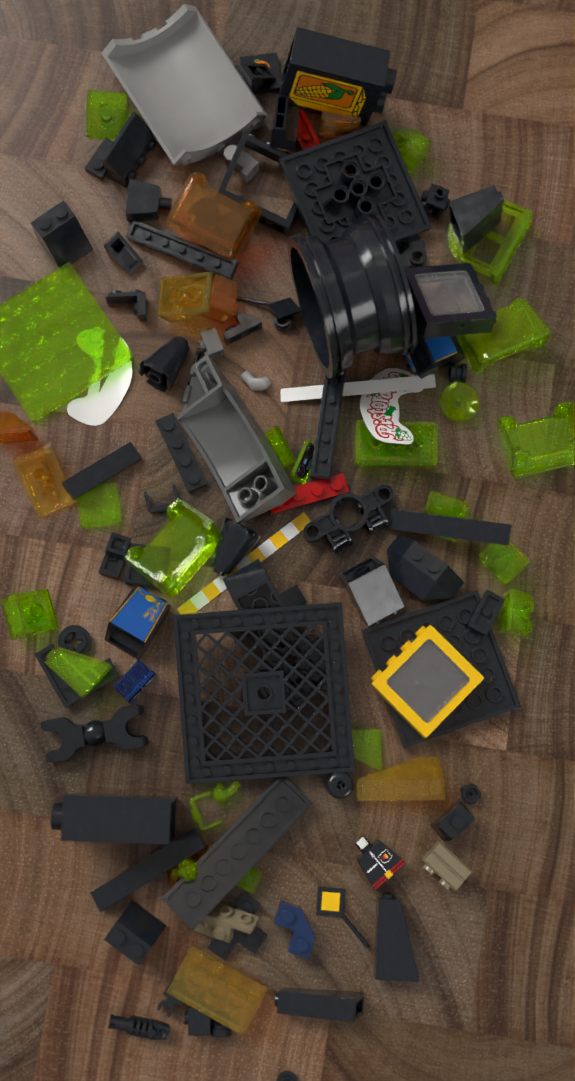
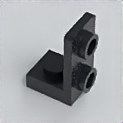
M114 290L105 294L107 304L134 303V314L138 315L139 321H148L145 291L131 290L130 292H121Z

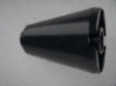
M173 337L140 362L138 365L139 374L141 376L145 375L148 378L146 382L155 389L162 392L168 389L169 392L173 388L189 352L188 341L183 337Z
M225 517L211 564L214 567L213 571L221 576L225 574L230 575L261 538V535H258L257 532L241 523L232 522L233 520Z

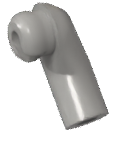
M248 370L241 375V378L252 390H266L271 384L268 377L254 378Z

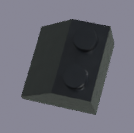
M132 900L104 940L137 965H140L167 925Z

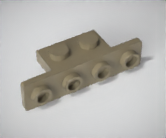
M219 903L194 931L230 943L233 938L234 929L251 934L259 921V917Z

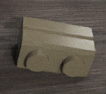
M437 841L422 858V861L425 863L423 868L431 875L436 873L441 878L439 883L447 890L452 888L456 891L472 873L440 841Z

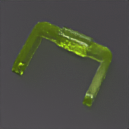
M211 790L190 800L191 814L194 822L198 823L201 830H206L223 823L221 819L203 826L199 808L195 805L194 800L212 794Z

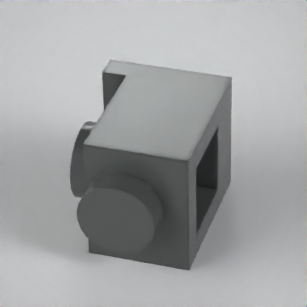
M206 328L199 332L201 340L198 342L202 352H204V356L208 354L213 360L225 355L216 328Z

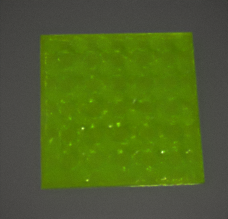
M70 262L0 305V374L33 423L134 359V356Z

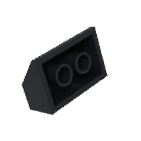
M132 112L102 158L106 177L125 188L129 184V179L136 178L137 170L139 167L144 166L147 155L157 145L155 135L135 112Z

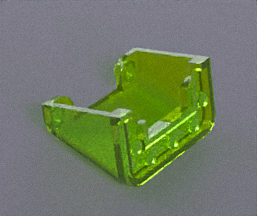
M517 298L510 305L496 310L497 321L493 326L492 332L457 335L474 375L483 372V367L492 366L496 361L526 348L532 349L534 346L539 348L546 345L552 333L527 299Z
M574 400L559 403L554 409L553 416L517 424L513 416L497 418V430L512 477H524L575 464Z
M177 498L168 506L167 518L169 521L143 549L140 546L130 548L124 557L130 566L169 598L174 597L212 555L220 535L212 519L180 498Z

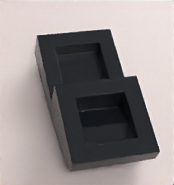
M111 533L105 549V556L99 569L100 575L119 580L130 547V537Z

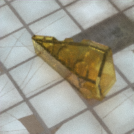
M417 757L356 779L357 801L445 800V778L439 758Z

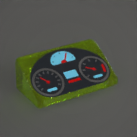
M309 439L305 440L290 474L291 480L300 484H305L311 470L315 444Z

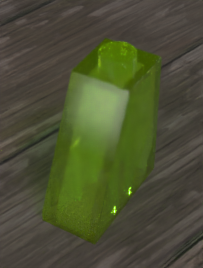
M61 647L57 650L55 648L52 649L46 656L47 661L45 662L83 698L113 668L108 662Z

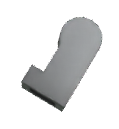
M229 145L224 150V161L227 166L230 164L237 147L236 145ZM242 150L235 169L240 172L241 180L246 184L259 170V162Z

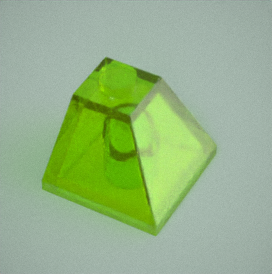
M399 128L393 137L408 173L411 175L429 153L432 141L417 130Z

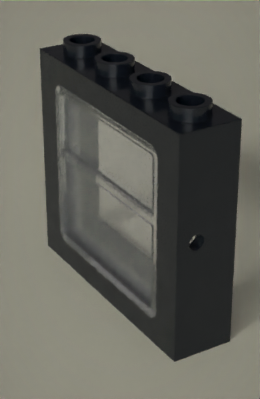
M471 263L404 268L411 291L416 323L423 339L492 332L493 326L497 321V315L493 311L490 299L487 298L484 287L480 284L477 272L474 271Z

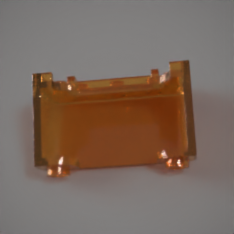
M193 172L187 178L167 217L166 224L226 258L235 259L246 250L262 209L251 200L238 203L207 186L208 181L203 174Z

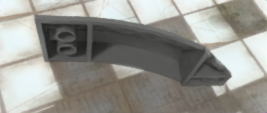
M206 354L191 368V381L189 386H186L183 402L185 403L177 421L184 427L204 458L236 522L240 524L282 505L293 497L296 492L275 451L250 410L212 358Z

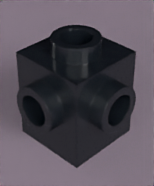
M431 184L428 190L423 191L420 201H423L422 205L427 216L439 219L443 211L447 210L450 201L448 198L450 190L440 185Z

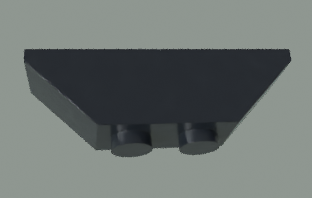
M398 535L386 550L391 578L422 601L452 599L464 584V581L449 565L412 539Z

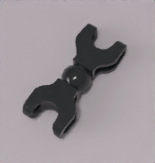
M143 705L121 707L114 713L111 719L103 722L91 720L85 725H77L66 717L41 722L42 730L56 731L62 738L60 748L46 754V761L58 762L68 760L76 753L79 747L86 745L97 747L105 741L106 743L114 742L125 750L148 745L149 739L147 736L132 735L127 728L130 718L139 716L144 712Z

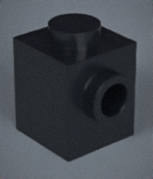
M203 1000L193 1001V1004H189L188 1011H184V1025H188V1036H210L211 1004H206V1001Z

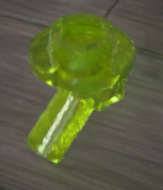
M235 780L226 790L218 783L217 788H213V800L217 801V804L220 805L226 798L233 796L241 787V784Z
M184 859L178 864L179 869H174L172 872L173 877H184L186 881H190L196 878L197 866L193 861Z

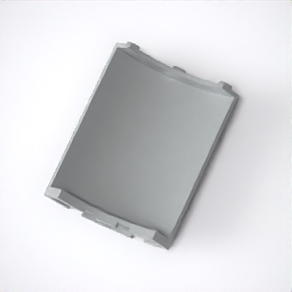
M183 4L176 13L166 20L167 25L157 30L154 28L142 34L141 39L134 41L132 38L112 39L101 53L173 165L186 166L214 154L224 153L227 146L233 145L240 140L243 132L248 134L253 129L259 128L268 115L197 8L192 5Z

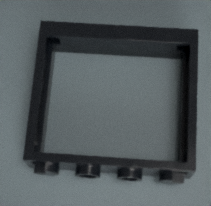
M243 132L214 201L231 210L238 209L240 214L285 235L297 210L294 200L285 219L225 190L244 146L276 162L282 157L291 155L287 151L272 148L271 143H264L258 140L256 136Z

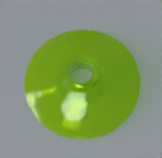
M452 383L443 390L440 396L441 410L448 418L454 421L471 419L477 413L480 406V398L477 391L467 383ZM460 401L462 406H456L455 402Z

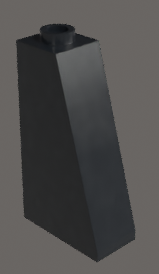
M382 893V897H377L374 978L375 980L419 982V975L401 901L399 898H395V894Z
M284 987L278 990V993L275 995V1006L279 1014L355 1022L363 1015L364 992Z

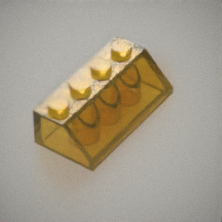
M191 945L166 993L244 1036L262 1002L267 987Z

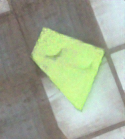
M381 729L352 730L354 758L377 770H382Z

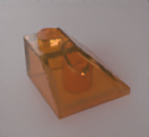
M9 411L0 412V443L38 441L37 434L29 424Z

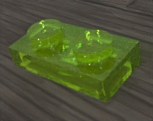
M275 426L264 433L284 469L296 462L279 426Z

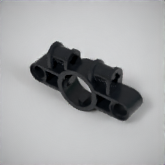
M383 484L361 496L352 493H344L337 496L332 501L328 513L305 525L303 530L304 540L313 544L326 538L332 551L336 554L339 549L347 545H353L350 535L360 531L363 526H365L370 535L383 526H389L388 520L381 508L390 503L394 493L393 489ZM385 491L389 498L383 500L379 497L378 493ZM345 501L357 504L359 512L363 514L362 521L360 523L356 522L350 527L338 524V518L333 515L335 506L342 505ZM313 528L318 532V535L310 537L307 535V530Z

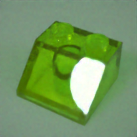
M88 90L86 104L87 137L103 139L106 137L115 140L128 120L129 101L127 93Z
M511 541L509 545L490 543L478 555L480 558L479 562L486 569L490 568L495 573L494 577L500 583L504 582L506 585L531 563Z
M48 589L14 593L1 600L11 640L28 638L59 628Z
M510 589L503 594L505 601L502 605L499 634L526 637L532 630V621L529 619L530 612L532 613L534 609V600H531L532 594Z

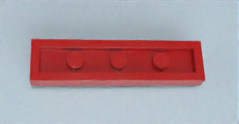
M344 474L331 476V480L320 479L293 487L296 494L282 505L271 509L270 513L271 515L349 493Z

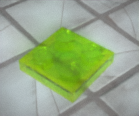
M117 483L99 485L77 498L82 529L122 524Z

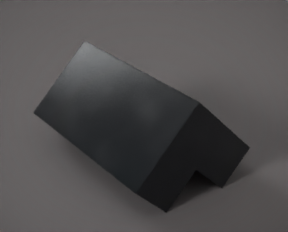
M277 94L271 147L295 151L300 107L288 106L289 96Z

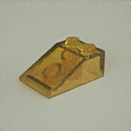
M203 272L161 277L157 316L173 323L189 321L209 313L213 273Z
M51 442L13 458V465L38 517L76 502V500H72L62 485V482L67 480V477Z

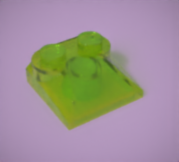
M430 491L423 513L465 518L469 503L441 492ZM437 536L455 543L457 541V538Z

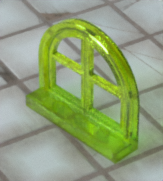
M506 200L502 203L503 212L516 217L506 237L492 231L484 236L487 239L502 244L491 265L472 257L479 242L469 250L468 254H463L451 223L448 226V244L454 257L460 263H471L475 271L491 277L490 282L495 285L499 284L533 219V211Z

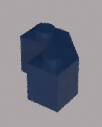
M280 900L274 924L293 930L287 947L288 952L309 959L315 935L301 906Z

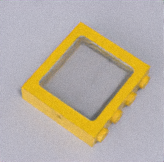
M431 624L427 628L422 626L415 633L417 638L412 643L408 640L400 648L403 652L398 657L393 655L385 663L388 667L383 672L379 669L371 677L373 682L370 684L423 739L427 738L484 679Z

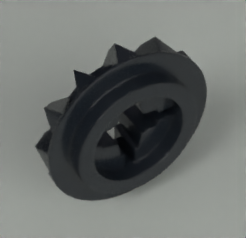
M68 626L59 634L58 647L65 656L76 659L84 656L90 650L91 637L89 632L82 626ZM74 633L78 640L83 641L77 644L76 650L72 644L66 643L69 640H73Z

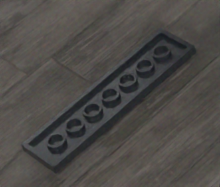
M278 777L162 898V901L193 931L312 805V802L286 777Z

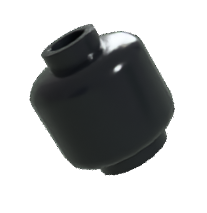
M346 772L332 773L326 781L328 793L337 799L348 797L354 788L353 779Z

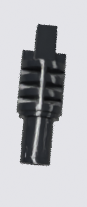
M111 1014L108 1029L127 1031L129 1036L150 1040H167L170 1031V1024L136 1015L128 1018Z

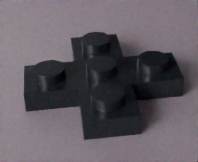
M243 892L233 908L255 915L261 904ZM257 927L254 928L251 934L234 929L233 938L230 943L213 938L207 949L225 961L237 942L256 954L267 934Z

